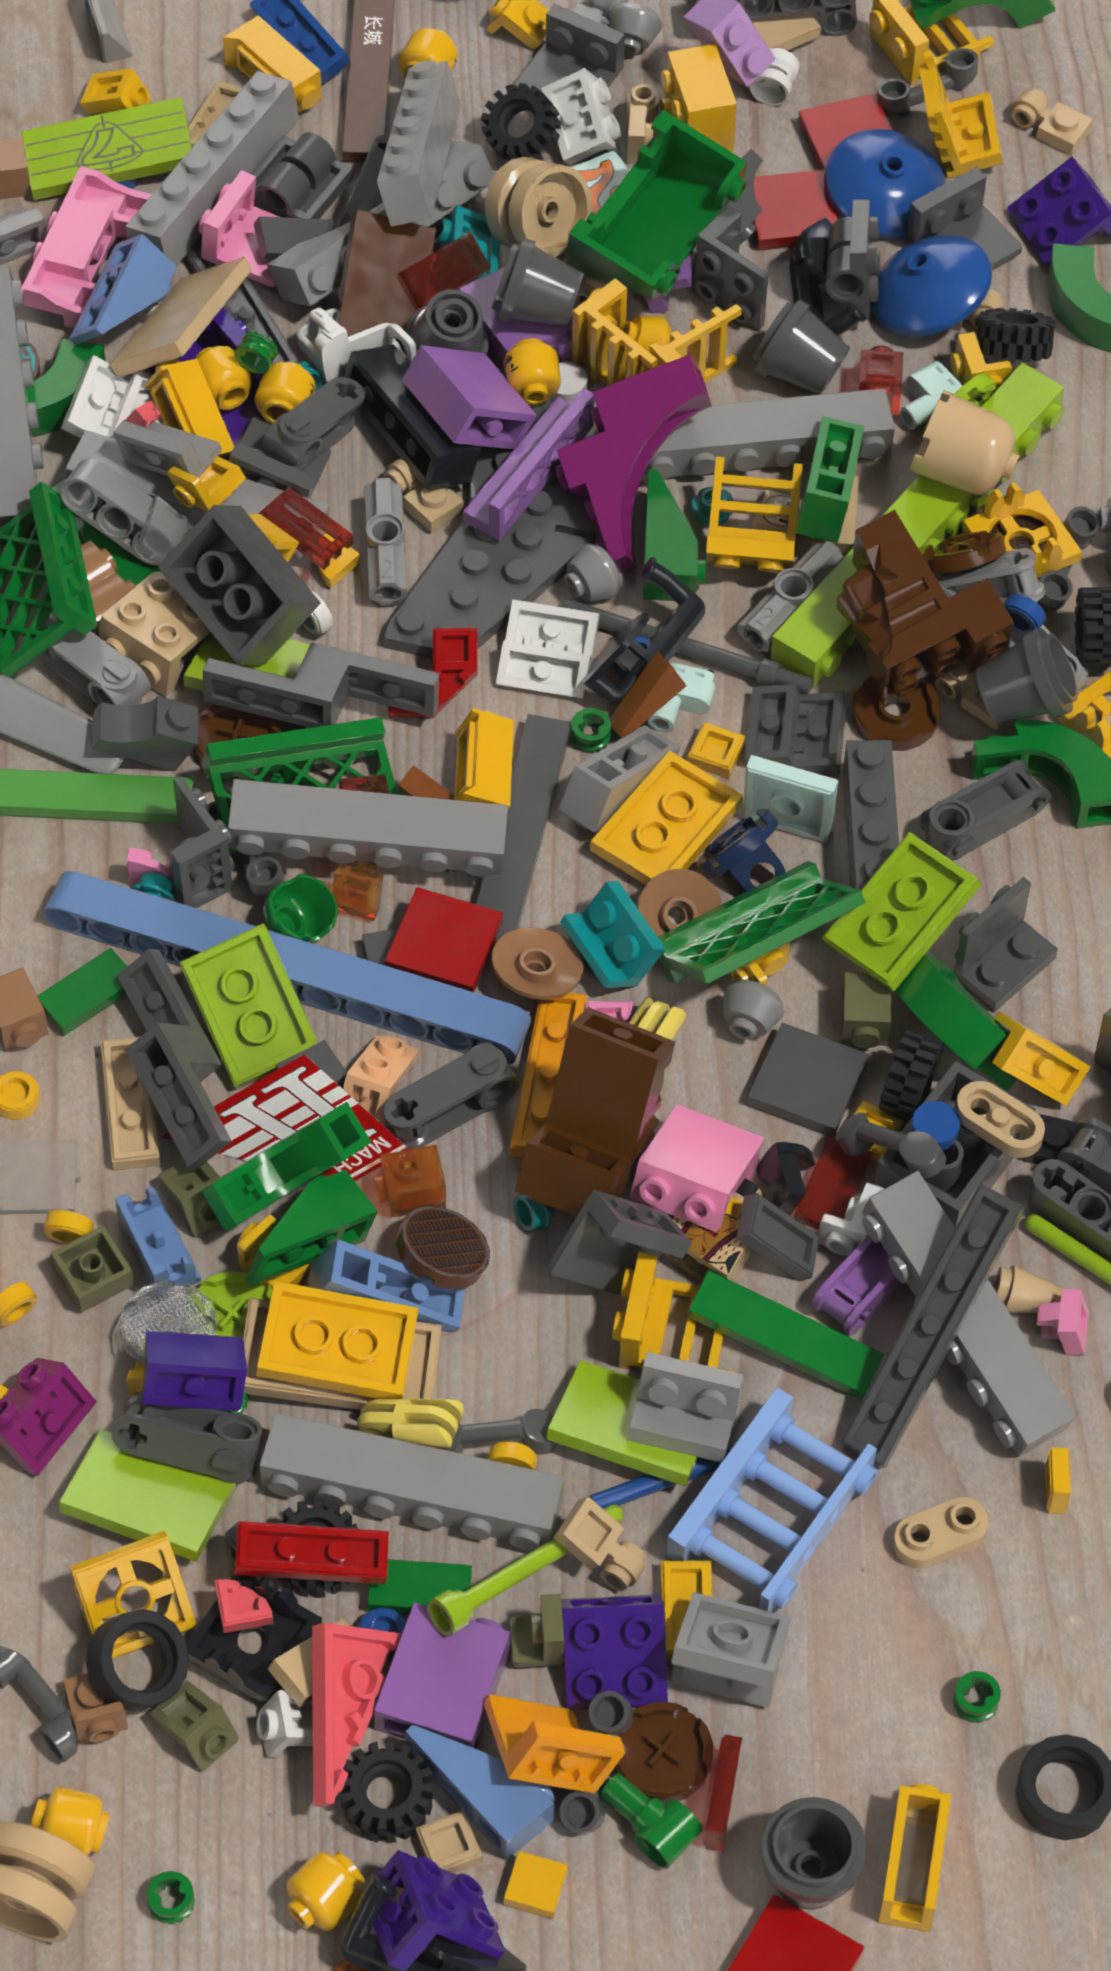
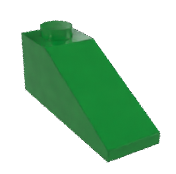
M822 416L795 533L809 536L815 540L838 543L850 501L864 426Z
M649 469L644 566L651 557H655L657 563L670 570L696 593V584L705 585L706 558H698V539L657 469ZM649 580L643 583V600L674 601Z
M346 1170L328 1177L321 1175L314 1178L305 1186L295 1202L258 1248L246 1280L252 1286L308 1264L337 1239L352 1245L364 1242L378 1210Z

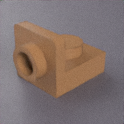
M88 1673L63 1679L78 1742L86 1740L104 1742L117 1736L119 1731L128 1729L123 1704L121 1702L109 1704L99 1697L89 1681Z

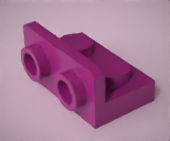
M36 1358L19 1372L15 1384L0 1399V1444L27 1474L38 1476L97 1401L65 1363Z

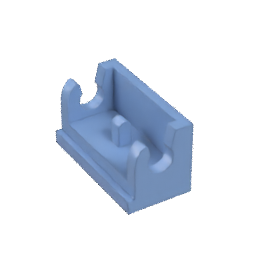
M146 1188L145 1193L147 1197L138 1204H134L128 1194L115 1198L119 1225L153 1293L161 1291L175 1293L201 1282V1276L163 1201H160L155 1188ZM170 1294L156 1295L155 1297H157L158 1300H159V1299H160L159 1296L164 1297V1296H168V1295H170Z

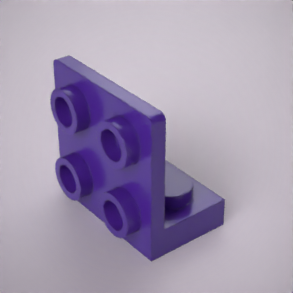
M1073 156L1008 206L1009 213L1048 267L1050 266L1053 244L1079 246L1095 232L1100 236L1107 232L1111 236V205L1091 176Z
M660 1594L561 1599L566 1705L568 1709H589L593 1698L604 1691H614L621 1694L629 1701L631 1707L642 1706L656 1701L668 1702L664 1603Z
M397 1850L380 1871L394 1884L397 1890V1894L394 1897L389 1896L385 1901L373 1926L388 1965L406 1971L419 1954L427 1948L426 1946L436 1934L496 1959H499L506 1951L497 1931L498 1924L490 1915L482 1897L483 1890L478 1882L464 1873L456 1875L440 1868L427 1857L421 1856L416 1858L400 1850Z

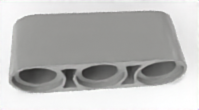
M87 458L82 460L61 486L60 497L64 505L147 564H161L183 537L184 526L177 515L97 459Z

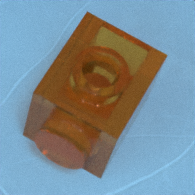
M436 1144L380 1155L381 1173L374 1174L373 1181L378 1203L387 1201L390 1219L407 1216L411 1210L423 1206L446 1208V1183Z

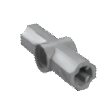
M375 478L372 483L364 486L369 600H374L381 606L396 605L400 600L407 598L402 485L395 483L391 478Z
M829 541L825 543L817 542L793 568L784 569L778 573L775 578L774 588L738 624V634L743 638L746 646L757 653L760 651H770L772 636L844 558L837 546Z

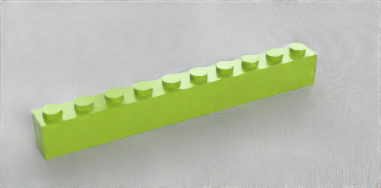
M1022 362L984 403L982 408L1003 417L1011 424L1015 433V444L1012 453L1020 455V459L1023 454L1030 455L1038 445L1041 434L1047 428L1053 429L1061 420L1065 407L1062 406L1065 387ZM919 475L883 515L895 510L919 551L930 544L933 545V549L936 551L943 547L942 541L947 540L946 538H949L950 535L956 536L962 531L963 520L968 518V515L975 508L978 509L985 504L992 490L981 495L968 494ZM1004 477L1000 478V481L1003 483L1008 480ZM854 547L772 636L770 660L782 663L783 669L813 678L812 688L824 676L830 677L833 675L841 663L843 654L850 647L855 649L860 644L856 639L855 628L836 607L837 597L842 592L843 583L857 571L852 563Z

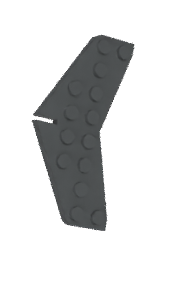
M551 398L539 405H529L537 416L528 432L551 406ZM480 446L479 460L470 482L471 501L514 449ZM555 473L500 541L462 522L390 619L384 636V648L433 658V628L477 627L479 649L508 624L512 599L533 602L567 573L568 563L583 545H594L596 543V531L587 513L584 500L580 501L570 489L565 491L560 484L557 473Z

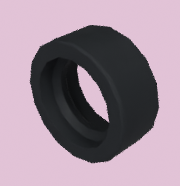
M141 1609L112 1617L98 1627L88 1643L85 1663L89 1681L99 1697L109 1704L121 1702L125 1710L135 1711L162 1704L178 1692L187 1677L189 1654L186 1640L174 1622L161 1613ZM132 1630L143 1631L153 1638L160 1649L163 1662L161 1677L158 1682L149 1689L140 1691L130 1689L121 1682L114 1670L112 1660L113 1647L117 1638L125 1632Z
M1068 1734L1047 1737L1033 1746L1022 1761L1015 1792L1020 1812L1033 1828L1048 1837L1062 1840L1086 1837L1101 1827L1111 1810V1761L1100 1747L1086 1738ZM1066 1761L1076 1763L1087 1770L1093 1777L1097 1788L1095 1799L1090 1807L1083 1812L1067 1814L1057 1812L1045 1805L1039 1798L1035 1786L1037 1775L1045 1765L1051 1762Z

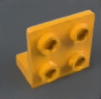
M492 1694L484 1701L485 1710L509 1779L596 1793L626 1753L620 1737L580 1730L575 1713L571 1709Z

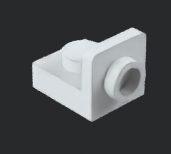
M866 1182L860 1199L851 1198L844 1219L823 1214L820 1222L818 1242L836 1254L850 1255L868 1236L862 1222L864 1217L862 1211L867 1201L885 1188Z
M278 1690L259 1710L256 1729L258 1737L263 1740L267 1758L278 1757L287 1746H313V1700L299 1708L285 1690Z

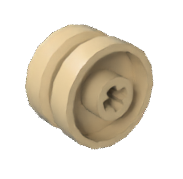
M529 157L512 159L502 166L490 182L485 199L486 222L492 236L502 245L512 247L514 243L521 246L523 238L536 241V247L554 257L567 254L569 232L580 218L586 221L592 212V194L586 179L576 169Z
M0 1821V1927L28 1938L46 1942H61L66 1939L77 1916L76 1906L71 1900L80 1899L86 1895L96 1872L94 1863L78 1848L49 1832L21 1823Z

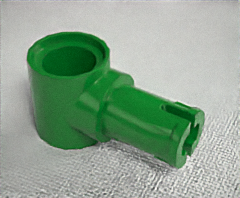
M620 1773L614 1775L602 1789L601 1799L632 1823V1831L636 1833L634 1839L641 1851L652 1862L664 1869H668L703 1831L697 1817L685 1805L675 1799H668L666 1803H663L658 1798L652 1800Z

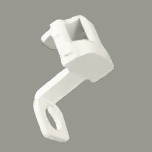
M319 307L310 312L307 323L297 332L299 348L314 362L327 383L336 377L345 376L352 351L394 344L410 364L416 355V346L413 339L395 323H382L348 337L347 330L335 321L337 308L326 311ZM395 338H398L402 342L406 350L407 356L403 352L400 344L396 341Z

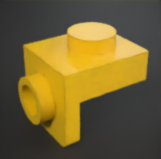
M496 0L488 12L493 18L485 30L492 35L503 26L534 51L546 36V13L549 10L537 0Z
M975 333L958 335L956 352L950 355V366L953 376L956 379L960 378L963 386L976 375L983 372L987 373L996 382V389L992 391V396L1012 374L1010 361L986 364Z
M216 456L200 478L175 466L167 472L175 486L173 493L176 498L188 508L195 506L206 512L213 505H220L246 479L239 466Z

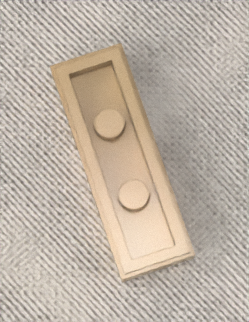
M139 1037L101 1041L113 1171L160 1166L155 1106L125 1051Z

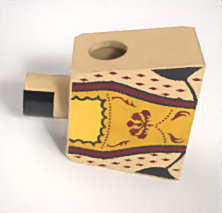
M744 1178L728 1203L722 1226L717 1232L668 1214L690 1239L692 1244L683 1259L665 1253L661 1256L703 1282L708 1270L736 1282L753 1251L752 1248L737 1239L744 1196L754 1193L762 1196L761 1190L752 1181Z

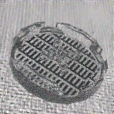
M159 1281L143 1286L128 1298L120 1317V1338L126 1352L139 1364L146 1366L145 1335L147 1331L216 1336L217 1314L211 1300L198 1288L186 1284V1288L175 1286L174 1281Z

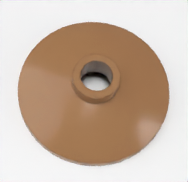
M672 869L656 875L644 886L638 897L636 907L658 937L722 905V900L713 884L701 874L688 869ZM672 907L676 908L680 913V920L677 924L671 923L668 918V912Z
M526 927L512 930L499 938L492 951L491 964L499 981L511 991L528 998L547 1000L562 997L574 990L582 977L583 961L577 948L565 937L547 929Z

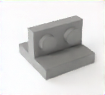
M647 1352L627 1440L722 1463L725 1459L742 1392L744 1374Z
M693 1592L674 1646L671 1661L674 1667L670 1683L769 1708L791 1617Z

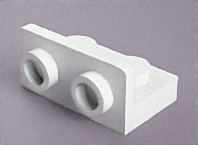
M584 68L541 88L542 92L553 103L560 114L557 117L561 121V128L555 130L560 135L557 143L565 163L570 166L605 149L609 152L614 150L617 154L621 152L618 138L622 137L621 128L615 116L610 114L607 102L611 100V95L602 78L598 79Z

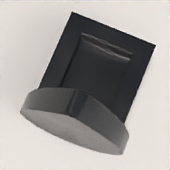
M777 1142L768 1149L756 1168L765 1199L788 1215H791L806 1195L800 1171L815 1165L812 1151L809 1148L797 1143Z

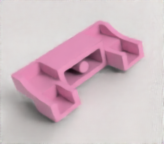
M80 166L59 211H54L50 217L48 234L44 242H39L35 248L33 265L22 286L24 305L63 315L64 326L75 328L96 285L94 281L115 237L119 236L128 239L125 226L152 194L128 188L113 181L98 170Z

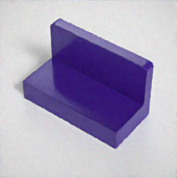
M159 1331L146 1332V1366L141 1393L143 1405L241 1411L247 1375L245 1348L242 1338Z

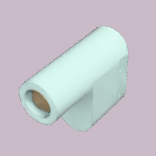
M935 361L907 377V386L916 400L900 409V415L904 424L910 430H915L929 422L943 390L954 394L962 387L960 382L946 369L944 362Z
M670 663L687 686L648 719L650 727L660 732H669L674 727L679 710L697 714L708 712L716 688L713 683L715 676L713 670H703L682 664Z

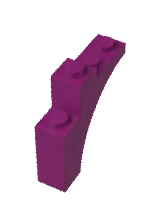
M690 354L594 391L593 395L597 407L592 408L591 412L600 433L557 449L561 464L556 466V473L562 488L565 491L570 489L580 501L584 500L590 520L593 524L598 522L602 537L597 538V545L609 554L616 568L621 573L637 567L632 542V515L638 487L646 468L664 441L678 427L697 413L712 406L700 367Z

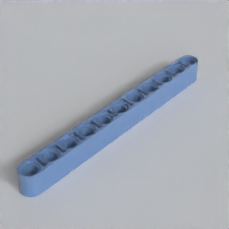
M66 871L61 874L43 913L45 919L51 925L65 932L141 955L148 949L160 950L167 963L180 967L179 962L256 927L73 871ZM268 930L301 1004L464 1054L474 1046L482 1043H491L504 1053L508 1065L515 1062L532 1021L530 1015L522 1008Z

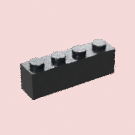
M393 344L352 351L344 377L353 379L363 387L365 399L360 406L361 410L402 460L406 462L425 488L433 490L470 483L479 460L480 446L452 442L402 381L410 363Z

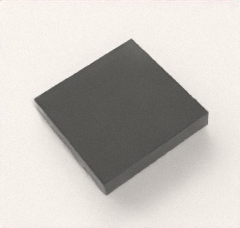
M782 1022L748 1095L747 1105L835 1137L866 1068L869 1054Z

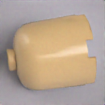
M943 390L909 471L968 494H986L995 488L1001 477L1010 480L1020 456L1012 453L1015 444L1014 429L1003 417Z

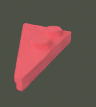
M325 1622L312 1626L313 1806L327 1807L334 1804L335 1797L342 1791L349 1774L343 1768L351 1748L360 1745L374 1712L375 1698L381 1693L386 1677L382 1675L390 1652L397 1650L402 1636L401 1633Z

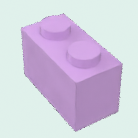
M700 0L684 16V19L702 46L716 44L727 77L747 88L776 60L741 4L735 0Z

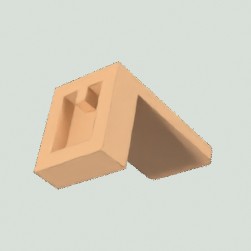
M375 1036L346 1073L343 1090L386 1128L387 1122L383 1113L384 1104L394 1094L395 1087L417 1060L419 1049L407 1045L405 1041L397 1037Z

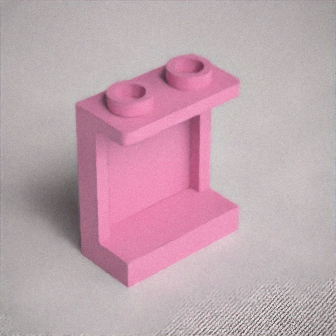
M677 1104L639 1159L630 1197L634 1201L717 1232L722 1226L728 1203L744 1178L750 1181L753 1179L765 1138Z

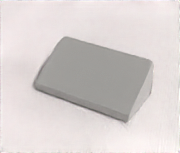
M84 0V7L102 60L108 63L132 57L133 52L115 0Z

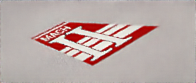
M305 1054L213 1106L232 1140L231 1143L218 1153L248 1161L307 1124L348 1102L372 1143L316 1177L321 1175L328 1177L346 1170L353 1180L356 1181L410 1149ZM169 1132L161 1136L162 1138L173 1140Z

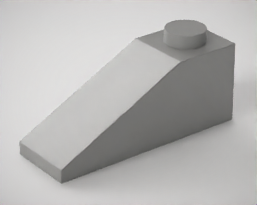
M646 725L640 727L575 765L559 810L571 817L578 826L589 829L594 833L597 832L608 822L670 750L678 755L681 747Z

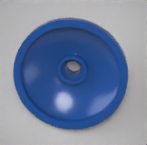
M886 129L863 130L843 139L832 151L824 173L825 190L831 205L841 218L852 217L853 200H870V216L878 217L879 238L882 239L908 238L907 231L911 202L946 184L939 163L928 149L905 134Z
M937 235L910 243L891 256L880 269V275L876 276L878 277L879 296L878 302H870L872 311L878 322L885 329L898 335L919 337L947 330L971 315L986 297L992 281V267L987 254L976 242L961 236Z

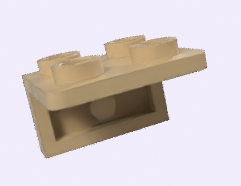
M153 572L101 616L99 638L123 656L132 659L138 664L148 677L151 688L167 697L177 688L181 657L206 637L210 630L162 572Z

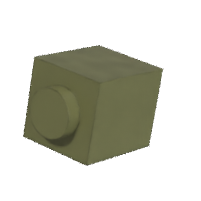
M845 972L841 1007V1044H852L859 1048L888 1046L891 1026V990L867 973Z

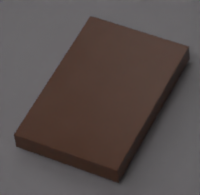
M358 209L352 212L335 319L341 327L343 326L347 330L348 337L382 323H395L405 331L410 318L415 312L424 307L436 234L435 228L415 223L391 227L387 216ZM395 338L396 341L400 344L401 349L403 350L402 342L398 338Z

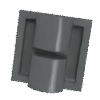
M306 132L297 141L283 135L251 173L256 176L254 206L283 218L320 219L353 180V168L335 160V154L330 144L317 134Z
M853 200L852 217L840 218L830 227L826 291L835 301L841 303L853 302L865 314L866 320H869L870 302H878L879 296L878 277H872L880 275V250H877V243H872L879 240L878 217L870 216V200Z

